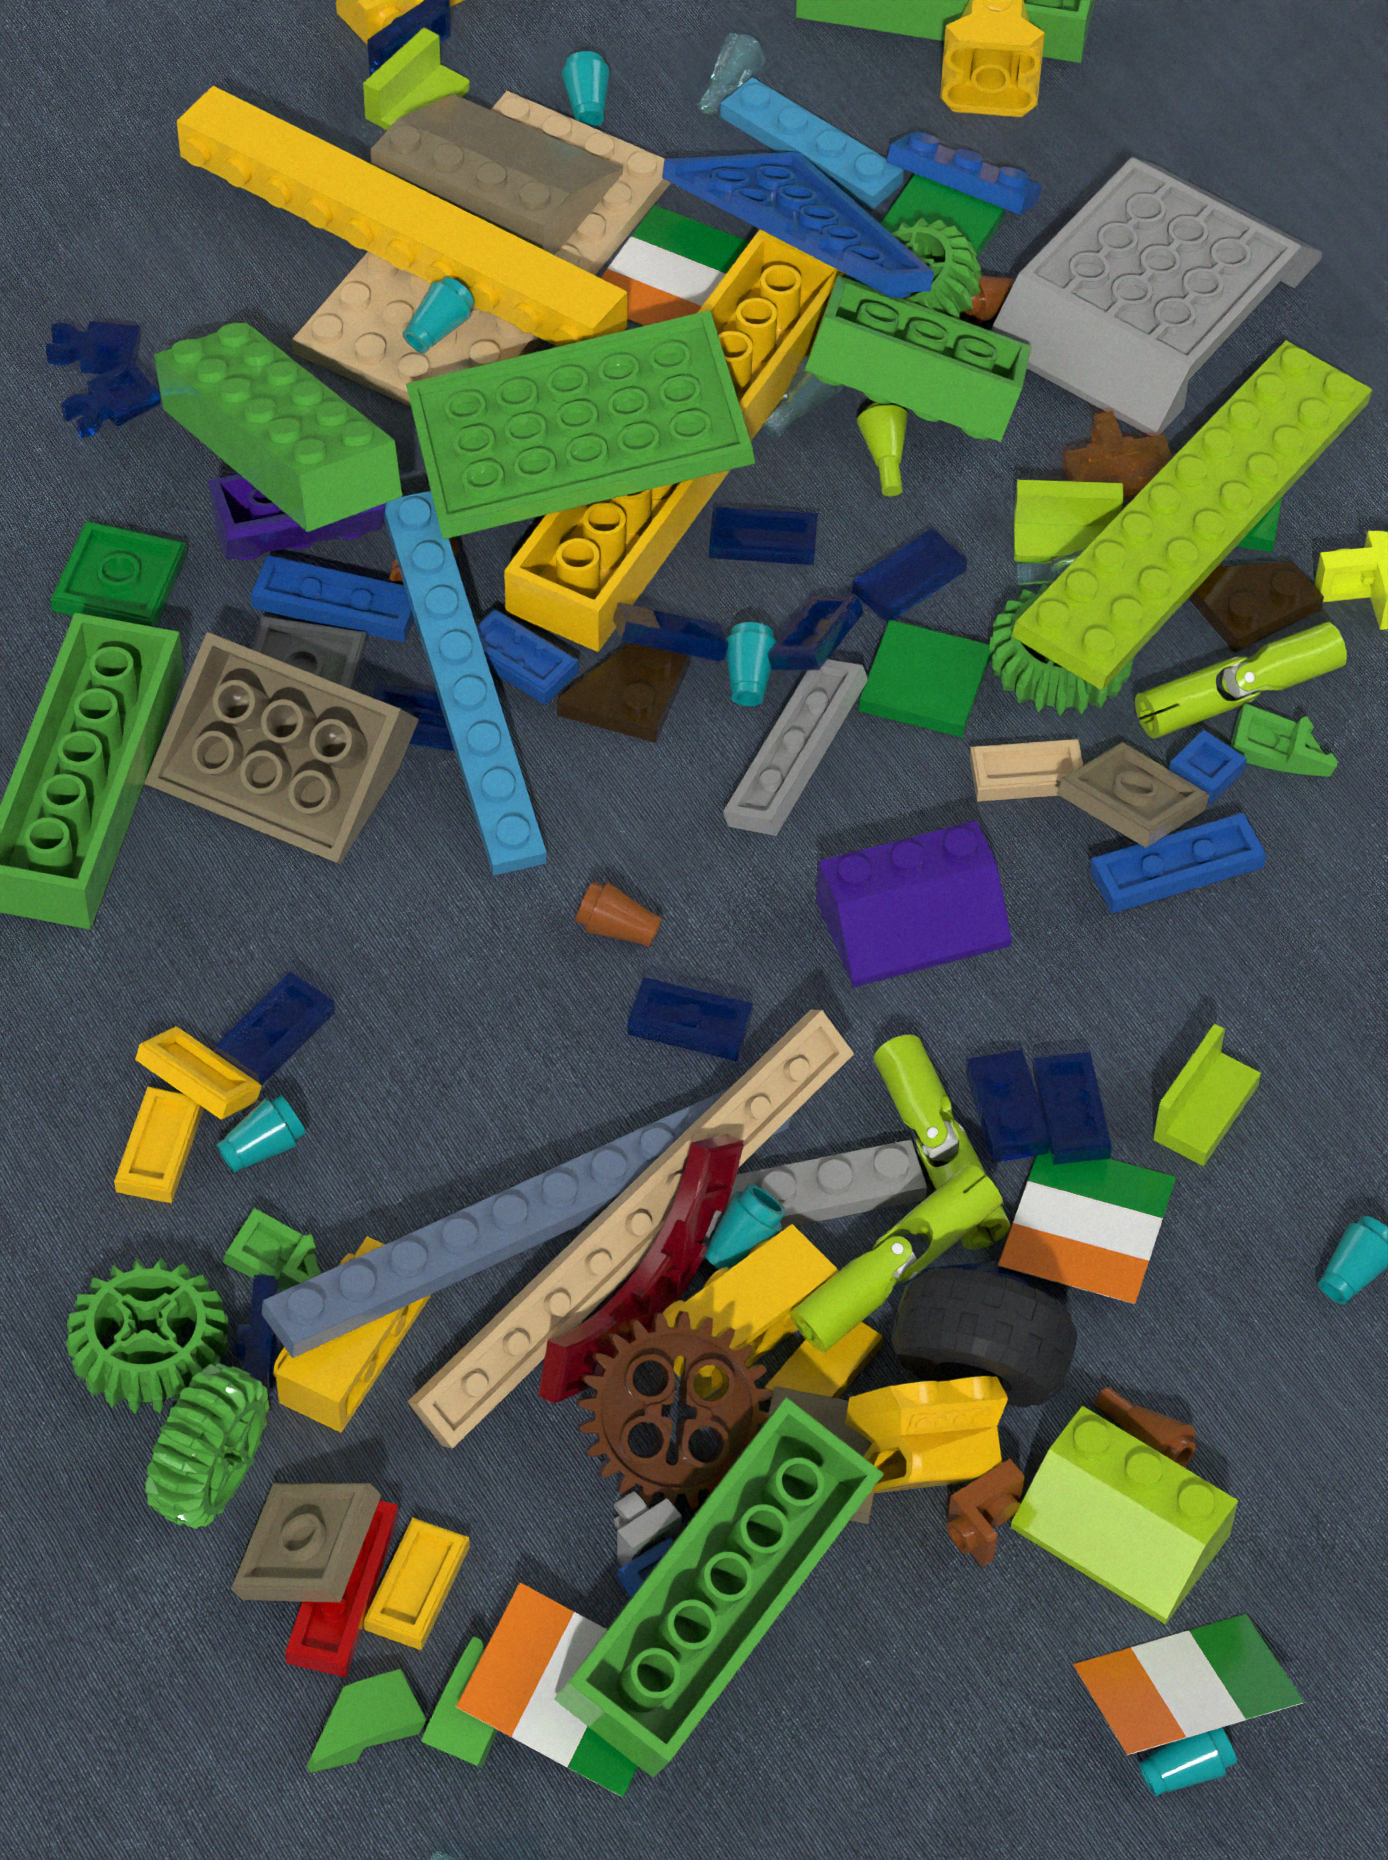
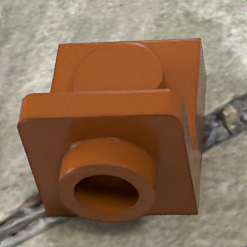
M1011 1459L1006 1460L951 1495L946 1525L948 1534L954 1545L963 1554L971 1553L982 1567L994 1560L998 1536L993 1528L1008 1521L1020 1507L1025 1476Z

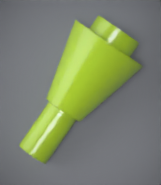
M892 402L889 404L873 403L857 418V424L876 466L879 467L882 494L888 497L897 496L903 491L899 464L902 460L908 421L907 411Z

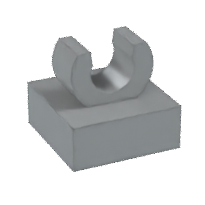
M633 1491L614 1504V1508L619 1514L614 1519V1524L618 1529L617 1560L622 1566L630 1563L669 1537L674 1542L681 1533L682 1515L667 1498L651 1509H648L641 1497Z

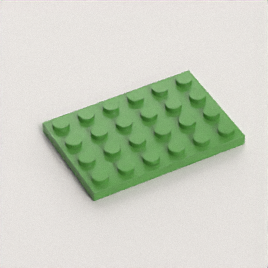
M710 310L406 384L442 539L755 464L752 444Z

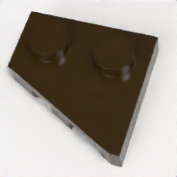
M1293 562L1216 567L1190 595L1188 600L1236 653L1322 610L1324 596Z
M639 636L563 693L557 701V716L656 743L690 665L691 649Z

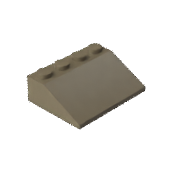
M454 94L398 118L371 148L372 165L553 255L560 250L622 175V167Z
M206 632L144 784L341 864L397 773L419 719L397 707Z

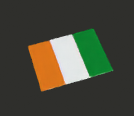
M654 205L601 276V279L627 291L628 320L646 326L696 314L750 242Z
M1042 1140L998 1266L1135 1304L1176 1177Z
M519 1583L456 1708L622 1798L638 1767L554 1700L607 1629L532 1588Z
M1247 1614L1073 1664L1127 1755L1305 1703Z

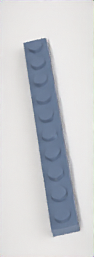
M728 1089L263 1300L262 1316L291 1357L294 1358L598 1217ZM791 1117L771 1136L788 1129Z

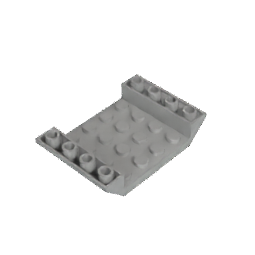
M1131 157L1018 274L990 331L1032 346L1027 369L1157 439L1184 409L1188 380L1280 281L1295 288L1321 260L1323 252L1156 164Z

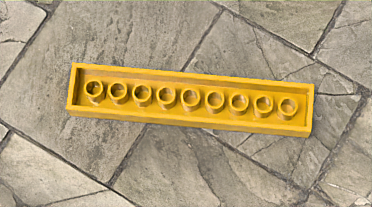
M761 229L697 312L711 311L750 441H752L805 368L837 276L839 275L847 279L850 277ZM729 471L546 514L504 570L505 612L599 652Z

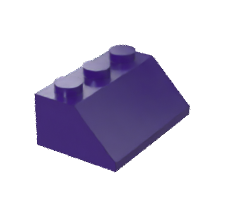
M240 474L208 480L216 534L225 560L236 558L250 560L266 552L286 548L305 549L316 542L336 538L355 539L363 536L366 532L382 528L385 503L307 532Z
M977 820L818 861L816 901L852 987L1011 946L1012 937L997 864Z

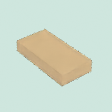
M1078 739L970 747L969 760L977 802L1059 796L1057 792L1061 779L1083 766Z

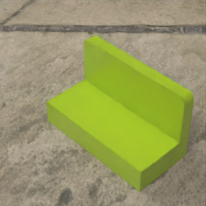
M426 28L421 29L363 82L365 119L388 130L398 118L451 94L462 97L469 91V79L440 64L439 35Z
M1017 479L1014 505V560L1027 563L1071 564L1122 511L1123 483Z
M1214 1024L1162 1098L1159 1104L1153 1138L1154 1141L1203 1167L1259 1086L1261 1077L1260 1072L1221 1053L1225 1028Z

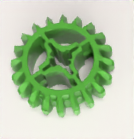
M921 218L914 227H909L905 222H902L899 230L891 234L934 271L931 291L910 292L908 297L902 299L959 319L961 311L973 309L972 297L981 293L978 280L983 276L980 271L981 266L976 258L977 253L971 242H967L965 236L955 226L948 227L940 219L930 225ZM851 276L849 277V279L852 281L866 285Z
M1042 583L1037 595L1023 589L1018 601L1008 600L1006 607L1003 609V614L997 615V620L993 624V636L990 637L989 644L994 676L1001 677L1003 691L1016 690L1015 695L1017 696L1018 704L1028 700L1035 701L1038 713L1046 705L1053 706L1059 716H1061L1066 707H1073L1082 715L1088 703L1102 708L1107 700V696L1117 697L1118 692L1122 689V683H1126L1131 675L1134 657L1103 690H1100L1012 637L1017 619L1048 588L1044 583Z
M136 1257L132 1271L123 1273L113 1264L109 1272L110 1281L106 1282L93 1277L90 1284L91 1294H77L75 1302L76 1313L69 1314L67 1321L69 1335L66 1345L68 1355L72 1356L74 1373L78 1376L79 1380L85 1379L87 1389L91 1392L92 1396L104 1392L106 1402L109 1403L111 1408L115 1407L122 1400L127 1399L129 1409L134 1414L137 1413L143 1402H152L153 1408L160 1414L164 1407V1400L173 1398L178 1402L181 1390L189 1387L192 1377L199 1372L201 1373L210 1364L216 1365L221 1363L220 1357L226 1356L229 1348L228 1337L226 1336L227 1331H229L228 1316L224 1314L221 1297L217 1291H209L208 1281L204 1278L203 1274L191 1278L190 1270L184 1263L172 1272H169L167 1263L161 1257L153 1268L144 1269V1265ZM190 1321L194 1325L195 1331L187 1345L182 1348L177 1344V1338L182 1334L181 1327ZM114 1322L119 1326V1332L114 1336L115 1343L105 1350L101 1345V1341L107 1329Z
M218 1363L216 1365H208L201 1373L199 1372L192 1377L189 1387L181 1390L178 1402L174 1407L170 1408V1415L165 1425L160 1428L161 1434L158 1442L152 1448L154 1453L152 1461L147 1466V1475L149 1477L145 1482V1492L147 1493V1503L153 1507V1510L165 1516V1519L180 1526L185 1524L194 1529L200 1526L206 1527L213 1522L216 1514L223 1513L227 1502L233 1498L236 1490L245 1479L249 1467L254 1464V1455L257 1448L262 1444L260 1438L267 1426L265 1416L269 1410L267 1388L262 1385L261 1381L256 1380L250 1376V1373L235 1366L230 1368Z

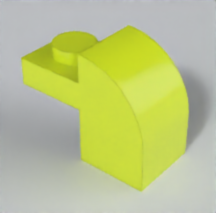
M1368 531L1364 548H1343L1320 553L1314 586L1324 596L1323 602L1370 597L1380 630L1388 629V532Z

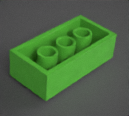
M838 275L804 371L813 373L818 380L832 386L845 385L862 391L866 397L882 404L892 402L909 408L915 415L924 420L932 422L941 420L961 427L963 432L973 438L982 440L991 438L1001 442L1023 387L1032 346L902 298L886 296L874 288Z

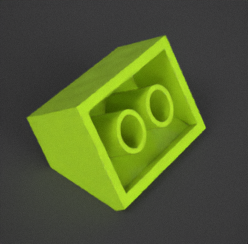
M1081 1406L1049 1448L1011 1522L1010 1528L1166 1625L1229 1538L1238 1500L1086 1407Z

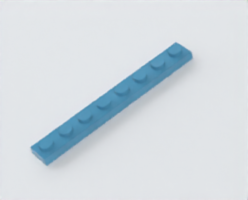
M428 491L385 503L384 522L492 875L495 876L546 864L547 852L449 538L442 539L432 493Z

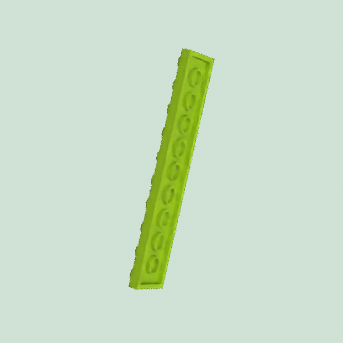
M1285 340L1017 619L1012 637L1098 689L1103 690L1366 407L1373 389Z

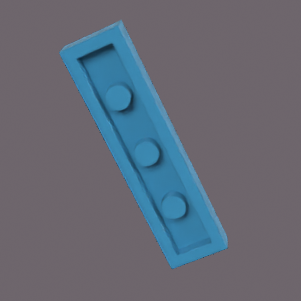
M753 77L721 102L720 117L778 153H801L850 198L870 210L876 208L903 184L904 169L887 163V159Z

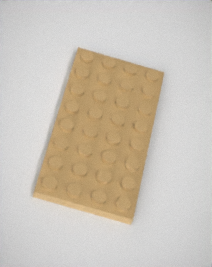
M506 91L490 109L491 111L622 167L620 178L555 254V256L596 275L671 184V182L662 178L664 158ZM367 252L293 337L292 348L293 354L411 407L406 387L407 383L531 354L543 339L533 334L524 333L515 325L473 306L470 310V319L431 347L426 353H420L405 341L402 333L408 327V323L431 283L406 270H400L390 262Z

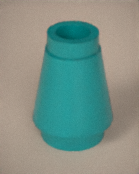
M581 51L569 56L561 71V77L575 120L590 127H597L604 121L610 69L604 63L601 55L591 51Z
M444 277L440 282L431 283L408 323V327L403 331V338L416 351L426 353L431 347L470 319V310L475 305L473 296L465 286L450 277Z
M756 622L737 624L731 629V635L725 640L730 688L732 691L731 699L734 703L741 706H757L764 701V693L778 649V643L773 638V630L764 624Z
M280 1095L271 1102L265 1098L223 1140L215 1145L231 1171L236 1173L242 1168H247L296 1148L297 1144L295 1141L306 1135V1131L289 1103Z
M749 1184L743 1192H735L709 1241L705 1257L718 1269L724 1267L731 1269L746 1258L756 1245L770 1239L782 1229L780 1221L786 1214L784 1207L766 1190L753 1184Z
M1369 1216L1361 1217L1357 1223L1348 1224L1322 1278L1318 1281L1320 1290L1327 1297L1338 1304L1346 1305L1352 1297L1388 1268V1227Z
M1221 1727L1164 1744L1148 1755V1758L1138 1762V1767L1149 1790L1154 1797H1157L1164 1792L1169 1793L1226 1776L1225 1769L1236 1764L1237 1758L1226 1733Z

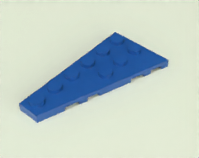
M799 152L664 159L663 179L880 291L886 296L905 298L910 295V292L931 291L934 271Z

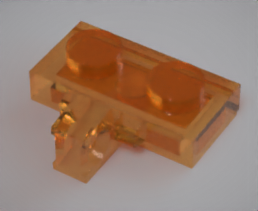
M1110 411L1093 414L1094 425L1093 430H1090L1093 443L1087 444V448L1065 451L1062 466L1068 481L1123 483V497L1137 495L1173 457L1164 434L1133 439L1132 436L1122 437L1114 412Z

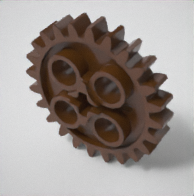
M656 1312L653 1314L652 1330L648 1332L638 1320L630 1321V1331L633 1339L627 1342L617 1334L611 1333L609 1339L616 1352L611 1357L598 1352H594L592 1355L596 1363L602 1368L600 1375L582 1374L581 1380L595 1390L593 1397H583L576 1400V1405L592 1411V1418L578 1424L577 1430L584 1433H595L597 1438L587 1446L584 1452L589 1457L605 1454L607 1459L602 1463L597 1473L605 1478L619 1471L621 1476L618 1480L616 1491L624 1495L635 1484H638V1495L646 1506L652 1500L654 1494L660 1492L661 1502L667 1498L674 1506L677 1494H682L687 1506L691 1509H697L699 1491L704 1489L707 1495L711 1494L718 1482H720L756 1435L758 1424H764L771 1415L759 1410V1402L774 1395L773 1390L761 1387L756 1388L754 1381L767 1371L766 1367L763 1365L746 1367L744 1362L753 1350L750 1344H743L733 1350L729 1347L734 1337V1329L726 1327L715 1337L711 1336L713 1328V1318L703 1316L695 1330H693L690 1326L688 1312H678L674 1327L668 1326L663 1313ZM677 1356H682L685 1363L678 1397L679 1402L689 1405L688 1416L678 1417L676 1421L677 1460L675 1464L669 1465L666 1462V1453L670 1443L672 1421L661 1414L663 1404L669 1405L674 1401V1360ZM653 1360L662 1370V1382L656 1391L643 1395L633 1385L634 1370L644 1361ZM714 1365L722 1375L723 1383L721 1389L712 1398L701 1399L694 1390L693 1381L695 1374L704 1366ZM640 1422H650L653 1424L658 1437L656 1446L645 1455H635L628 1446L629 1432L633 1426ZM709 1426L717 1435L718 1443L716 1450L710 1457L697 1460L692 1457L689 1451V1438L696 1429Z

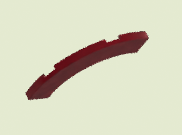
M725 1134L691 1142L687 1165L672 1208L654 1244L638 1269L621 1290L595 1315L567 1333L548 1340L538 1393L539 1397L552 1403H557L589 1388L590 1386L581 1380L582 1374L600 1375L602 1368L596 1363L592 1355L594 1352H598L611 1357L616 1352L609 1339L611 1333L617 1334L627 1342L633 1339L630 1331V1321L638 1320L647 1332L651 1331L653 1314L656 1312L663 1313L666 1308L679 1300L708 1250V1247L701 1243L708 1231L715 1211L724 1213L737 1175L744 1140Z

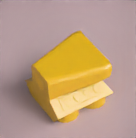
M969 0L961 18L946 25L940 98L953 112L1023 117L1037 105L1045 32L1030 23L1024 0Z
M997 1376L970 1377L940 1382H914L887 1386L849 1397L845 1424L872 1443L864 1458L884 1473L870 1493L973 1482L1002 1464L997 1426L1008 1397Z

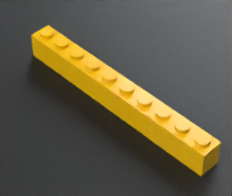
M212 86L177 120L180 157L186 159L193 166L202 167L226 179L231 185L241 187L267 200L271 205L283 208L307 220L314 227L323 228L348 241L354 247L364 249L390 262L394 267L406 270L430 283L440 282L444 277L457 280L471 293L476 308L483 312H489L515 325L524 333L533 334L560 347L621 332L627 328V291L215 86Z

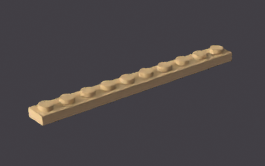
M810 1010L407 1401L443 1447L453 1449L545 1358L549 1339L563 1335L576 1328L642 1263L659 1235L672 1208L687 1165L691 1142L725 1134L744 1140L739 1163L740 1167L854 1055L823 1010Z

